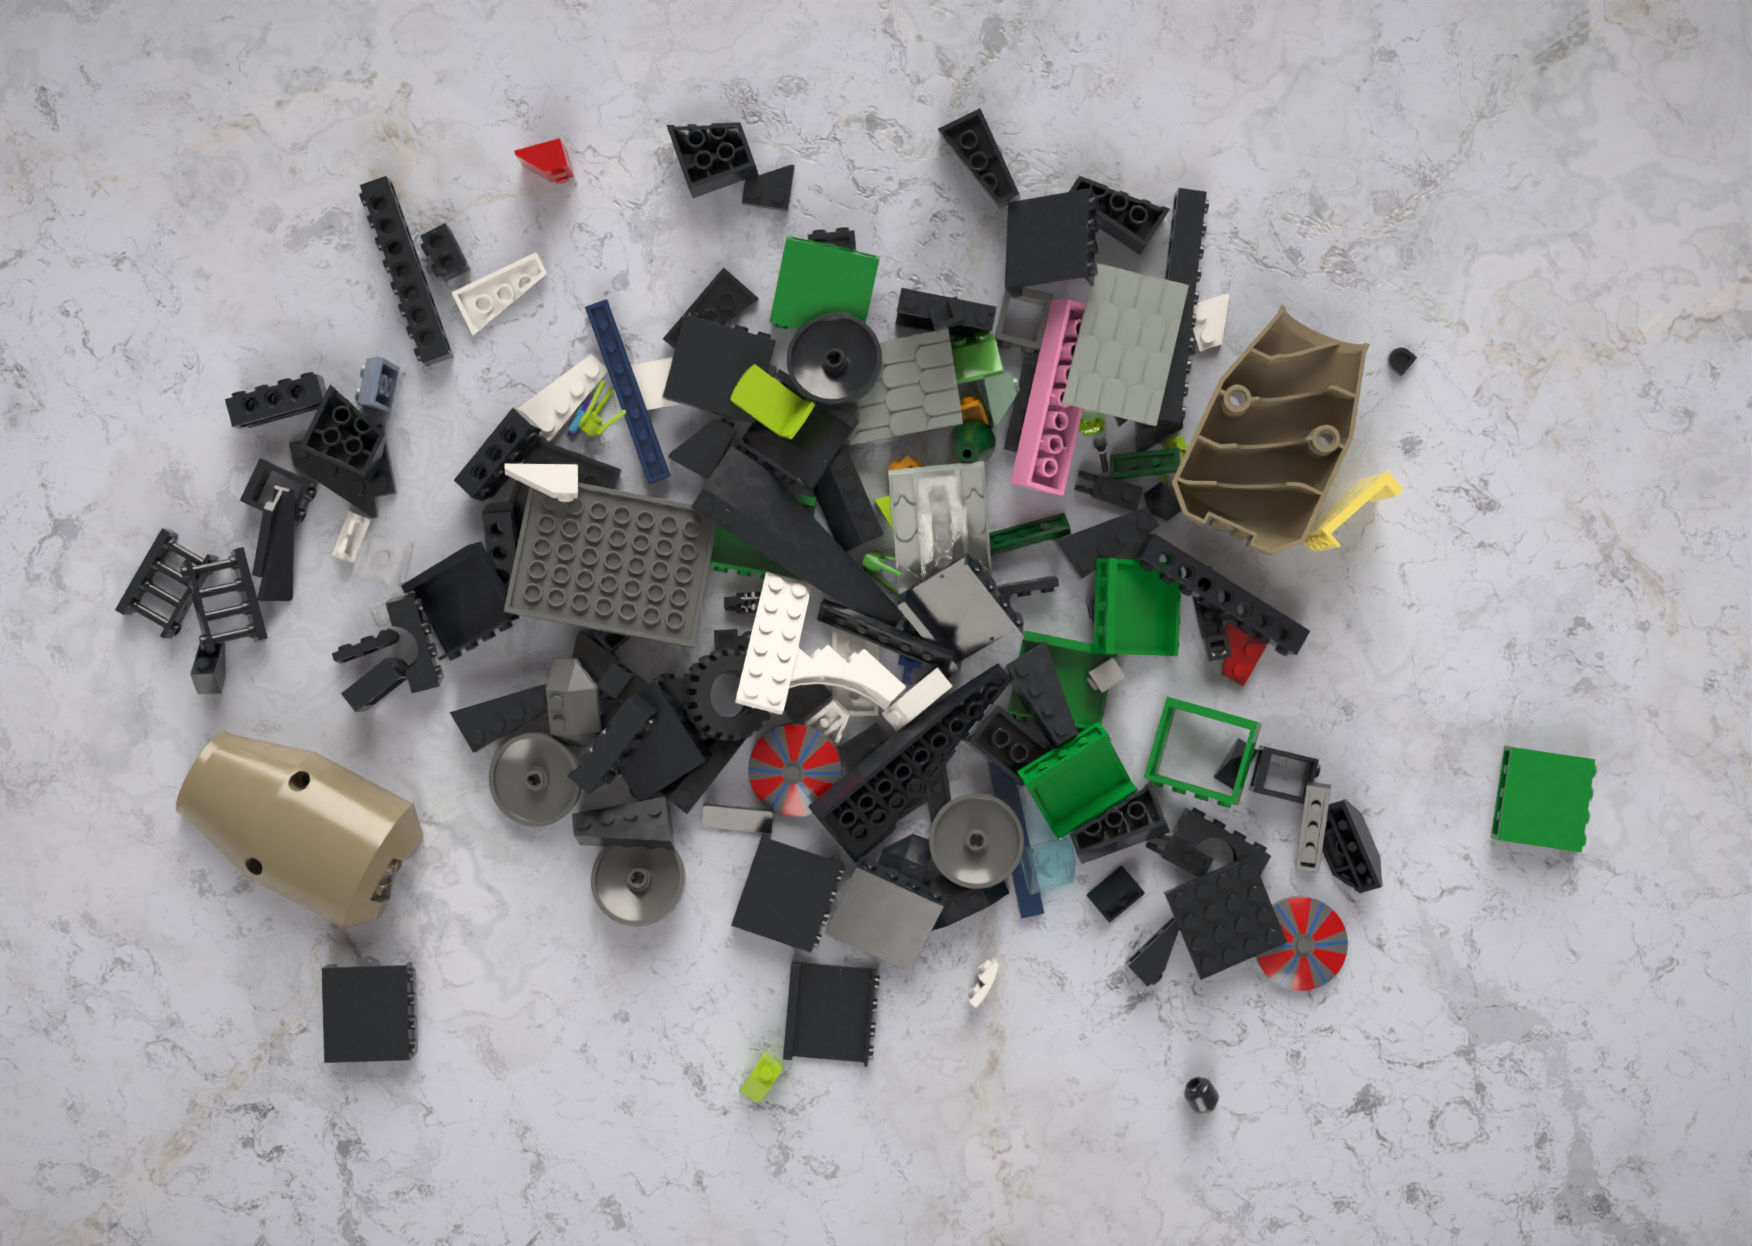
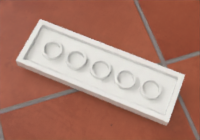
M766 572L735 703L782 715L812 587L809 583Z

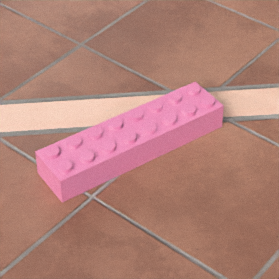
M1070 299L1051 300L1010 481L1012 485L1048 495L1064 496L1083 408L1062 404L1086 306L1082 303Z

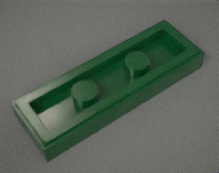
M1178 447L1110 455V478L1123 479L1176 473L1181 463V449Z

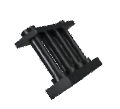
M162 528L115 611L122 615H132V613L137 612L164 628L160 637L173 638V636L175 637L182 628L181 622L192 605L193 600L188 581L183 580L181 572L165 564L164 558L166 554L173 551L185 559L191 558L192 563L195 565L216 562L219 557L207 554L205 559L177 543L176 537L178 533ZM160 571L188 587L183 597L179 599L153 584L152 579L156 572ZM214 572L196 575L199 589L203 586L208 575H212ZM144 592H149L176 607L169 620L141 604L140 599Z
M244 547L233 549L230 552L231 556H228V559L193 566L191 558L185 559L183 566L180 567L183 580L188 581L202 633L199 636L201 648L206 649L207 654L215 651L214 644L248 636L254 639V643L268 639ZM228 568L236 572L237 579H234V582L203 589L198 588L196 575ZM233 591L241 592L243 602L240 605L205 612L202 598ZM239 614L247 615L249 621L247 627L211 635L208 621Z

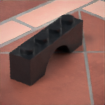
M415 592L388 599L385 604L391 625L407 630L413 635L418 645V656L405 671L411 693L440 687L441 679H444L442 666H437L435 660L438 653L435 643H431L428 634H431V628L428 620L424 621L422 612L425 611L422 598H417Z
M1193 807L1192 811L1187 808L1184 809L1172 831L1174 834L1195 846L1209 838L1223 839L1232 849L1233 862L1251 855L1261 876L1271 858V855L1266 853L1267 847L1256 841L1253 845L1246 842L1247 836L1236 830L1233 833L1225 830L1226 824L1215 818L1212 822L1205 819L1206 813Z

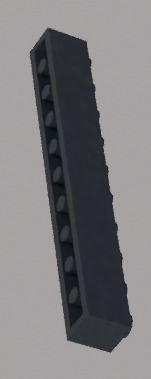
M1178 188L1174 195L1165 280L1186 284L1189 287L1157 424L1177 426L1181 420L1185 419L1186 406H1183V399L1187 397L1189 383H1185L1186 374H1189L1191 369V360H1188L1189 351H1192L1194 337L1190 336L1191 328L1195 327L1197 317L1196 314H1193L1194 305H1197L1199 299L1196 283L1200 282L1202 269L1198 268L1199 259L1202 260L1204 254V245H1201V239L1205 236L1207 223L1203 222L1204 214H1207L1209 209V200H1206L1207 191Z

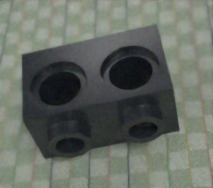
M446 223L420 235L423 241L420 246L426 257H431L434 263L431 265V268L437 278L441 277L447 282L471 270L451 228ZM438 238H443V245L440 248H434V241ZM453 259V267L444 269L445 261Z

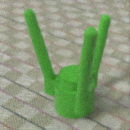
M877 549L875 552L868 550L861 564V567L866 569L865 573L873 576L886 588L899 596L898 590L875 572H880L883 569L901 576V572L885 565V560L882 559L886 558L896 561L895 555L883 553Z

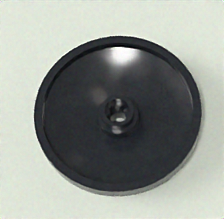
M843 313L820 315L805 323L793 336L787 351V369L795 388L808 400L824 406H843L861 399L873 388L882 368V351L873 330L862 320Z

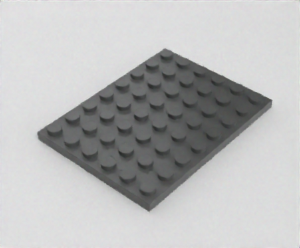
M578 482V498H573V501L562 502L558 498H552L529 487L504 613L694 648L717 524L692 509L690 504Z

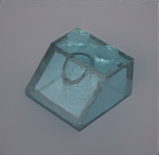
M1063 837L1059 840L1056 838L1023 848L1021 863L1029 895L1074 883L1076 858L1071 838Z

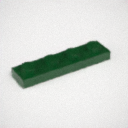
M1065 513L990 532V556L1070 535L1071 528Z

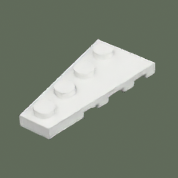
M535 252L451 293L472 335H475L548 273L538 253Z
M589 355L517 409L533 420L542 429L540 434L549 442H552L581 404L585 402L608 374L607 367L593 355Z

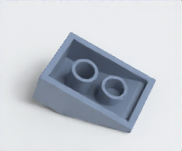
M382 357L367 358L366 364L362 365L360 371L362 383L361 387H358L355 399L358 401L357 405L367 409L391 413L400 367Z

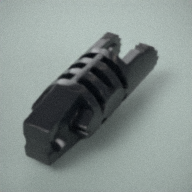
M761 592L736 593V596L724 597V608L726 611H736L737 614L756 613Z

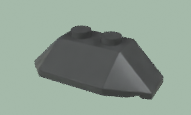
M556 657L554 658L546 687L550 734L563 741L567 746L585 747L602 731L598 686L581 667L582 664L578 659Z

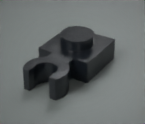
M738 629L714 630L715 651L739 650V645L748 649L749 644L746 643V637L751 635L752 631H747L742 636H738Z

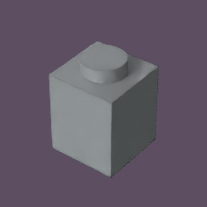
M1110 657L1088 671L1089 678L1086 680L1093 691L1098 689L1099 692L1103 693L1124 679L1125 675L1114 658Z

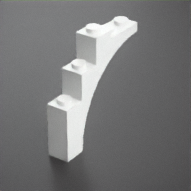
M829 645L822 651L817 649L811 657L807 656L798 647L789 688L808 684L839 686L871 699L885 711L901 696L906 688L904 684L865 649L859 654L853 653L845 661Z

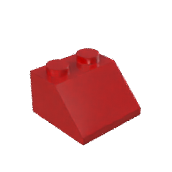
M560 138L514 150L515 156L525 168L552 183H566L570 180L569 178L575 177L567 148Z

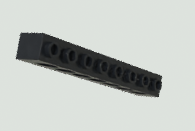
M387 176L361 184L362 193H359V197L363 206H367L370 215H367L370 227L376 230L378 237H375V242L379 251L383 250L385 259L382 260L386 272L391 273L393 281L390 284L394 294L400 298L401 303L398 304L402 317L407 318L409 326H406V330L410 339L415 341L417 348H414V353L419 362L422 361L426 366H430L453 358L449 341L392 181ZM381 201H386V207L381 211H377V204ZM389 223H394V229L390 233H385V226ZM396 245H401L402 251L400 254L393 255V248ZM404 267H409V275L401 278L400 271ZM417 289V297L409 300V291ZM424 311L425 319L421 322H416V314ZM428 333H432V342L430 344H424V336Z
M1148 534L1134 557L1135 560L1140 562L1139 567L1148 572L1153 570L1159 574L1158 578L1161 581L1177 585L1179 592L1189 597L1193 595L1198 598L1197 602L1208 609L1210 607L1218 611L1217 615L1227 621L1233 620L1237 623V628L1246 633L1251 631L1256 635V640L1266 645L1270 643L1275 646L1274 650L1285 657L1287 655H1297L1310 633V630L1157 534ZM1162 554L1167 560L1164 567L1159 563V557ZM1181 567H1184L1186 570V575L1183 579L1179 576V569ZM1200 579H1203L1205 582L1203 591L1198 587ZM1220 591H1222L1225 596L1224 601L1222 603H1220L1218 600V593ZM1240 603L1244 607V611L1241 615L1237 611V607ZM1259 615L1263 618V624L1260 627L1257 625V617ZM1278 627L1282 630V636L1279 639L1276 636Z

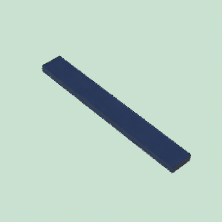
M605 299L585 306L621 409L626 410L624 417L648 484L670 478L669 468L609 302Z
M988 762L995 797L1005 802L1015 812L1023 829V853L1017 867L1011 873L1020 918L1044 914L1018 786Z

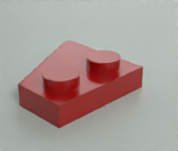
M1226 623L1224 630L1228 636L1232 657L1224 659L1222 675L1244 686L1267 645Z

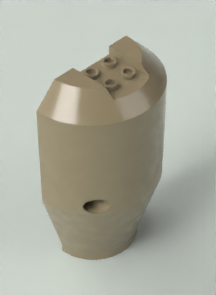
M1281 305L1276 316L1220 378L1171 483L1185 518L1199 527H1203L1206 522H1209L1208 525L1216 530L1221 531L1223 529L1228 531L1230 536L1241 541L1246 539L1245 548L1267 555H1272L1305 543L1353 440L1365 357L1370 346L1368 343L1353 344L1340 341L1314 331L1291 317L1283 305ZM1230 396L1235 397L1240 406L1233 405L1230 401ZM1318 438H1325L1329 445H1321Z
M227 731L217 734L200 753L188 772L176 801V812L186 817L244 876L344 929L381 917L390 900V897L384 895L383 892L386 893L393 882L390 879L394 871L398 872L404 860L414 855L424 836L414 804L317 752L237 736ZM307 774L310 775V783L306 779Z

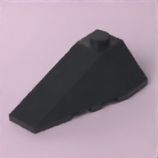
M706 738L704 742L713 756L659 791L675 806L688 814L747 738H740V740L735 741Z

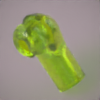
M1096 418L1095 421L1089 422L1081 419L1078 431L1084 436L1099 435L1104 430L1105 422L1101 418Z

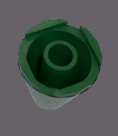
M978 419L965 420L963 424L956 425L949 437L951 453L960 463L986 462L992 456L996 446L993 430L984 421Z

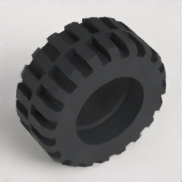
M721 650L704 655L699 658L698 663L691 665L689 668L691 673L685 675L683 679L686 686L681 688V695L685 696V701L681 702L682 709H687L688 714L685 716L689 722L694 723L693 727L698 732H703L709 738L735 741L740 740V738L751 737L753 732H759L763 728V721L768 722L771 714L768 713L769 711L744 705L737 715L726 718L720 716L712 706L710 692L714 681L723 673H733L741 678L747 653L745 651Z

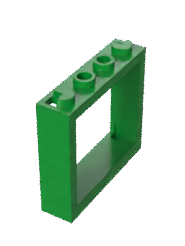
M1167 696L1144 778L1149 779L1152 785L1163 788L1164 784L1172 786V791L1183 795L1186 794V791L1195 793L1194 798L1207 802L1209 798L1218 800L1217 805L1231 808L1232 804L1239 806L1262 723ZM1176 709L1250 730L1232 796L1158 774Z

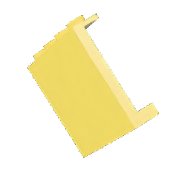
M1388 471L1362 479L1313 523L1304 545L1312 551L1314 549L1316 552L1340 547L1341 545L1331 535L1333 531L1368 500L1375 502L1394 497L1404 489Z

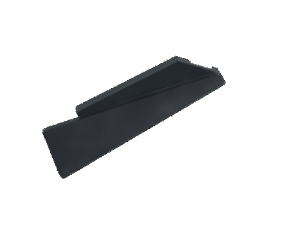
M277 484L274 486L272 502H267L263 509L252 571L253 576L262 577L257 596L259 601H291L293 599L295 491Z

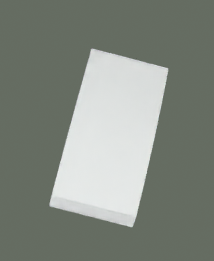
M994 957L990 961L986 959L979 966L978 970L980 972L977 975L982 983H976L968 992L970 994L968 1000L975 1008L987 995L995 979L998 962Z

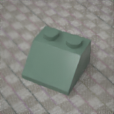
M1012 372L983 378L981 383L991 429H996L1017 396L1018 391H1020L1017 377L1013 378Z

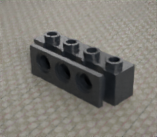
M314 372L301 374L300 379L292 380L291 378L277 381L278 385L271 387L269 385H260L254 388L255 391L246 393V391L232 393L231 398L225 399L232 427L238 429L253 428L318 410L327 392L323 377L314 374ZM304 389V395L299 399V392ZM281 395V402L277 405L276 399ZM258 402V408L254 411V404Z
M512 408L456 476L454 481L473 499L484 502L489 497L493 498L510 478L505 475V464H521L542 439V436L539 434L542 429L524 412Z
M518 501L489 503L484 506L485 509L482 511L487 554L507 593L521 530ZM497 523L503 526L504 532L498 529ZM500 547L506 550V555L501 553ZM503 570L508 572L509 579L503 575Z

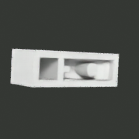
M505 464V475L552 498H558L562 502L573 501V498H578V465Z
M936 668L881 714L897 732L949 690L952 685L940 670Z

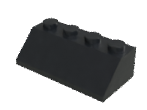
M844 448L836 455L813 490L834 539L847 552L880 538L884 534L847 448Z

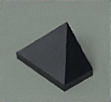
M1237 738L1214 775L1215 779L1231 789H1234L1246 747V742L1240 738ZM1256 748L1254 750L1252 760L1258 752Z

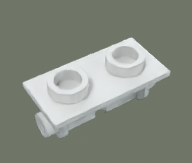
M349 511L332 555L355 563L371 519Z

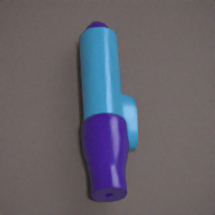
M593 396L585 404H581L576 411V418L568 428V436L576 435L580 429V419L584 416Z

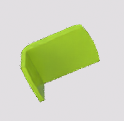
M755 364L741 377L730 398L735 405L772 432L788 439H792L815 406L814 402L802 400Z

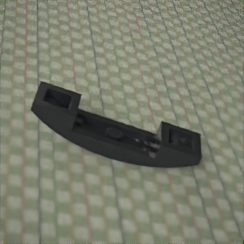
M1200 579L1198 583L1201 591L1205 588L1203 579ZM1191 595L1208 662L1231 658L1232 653L1228 636L1225 634L1222 618L1217 615L1218 611L1212 607L1210 609L1203 607L1197 602L1198 598Z

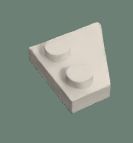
M1228 293L1194 305L1193 314H1196L1197 317L1195 327L1191 328L1198 353L1222 345L1229 302Z
M834 698L804 724L814 726L824 732L838 748L851 715Z

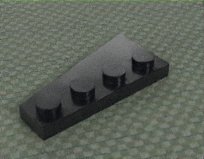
M723 267L684 314L689 315V312H695L703 315V319L712 322V318L727 322L759 298ZM683 315L663 338L674 350Z

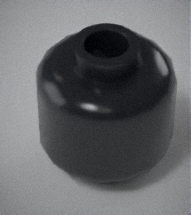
M1195 1077L1186 1084L1184 1096L1195 1112L1209 1113L1216 1108L1219 1094L1210 1080Z

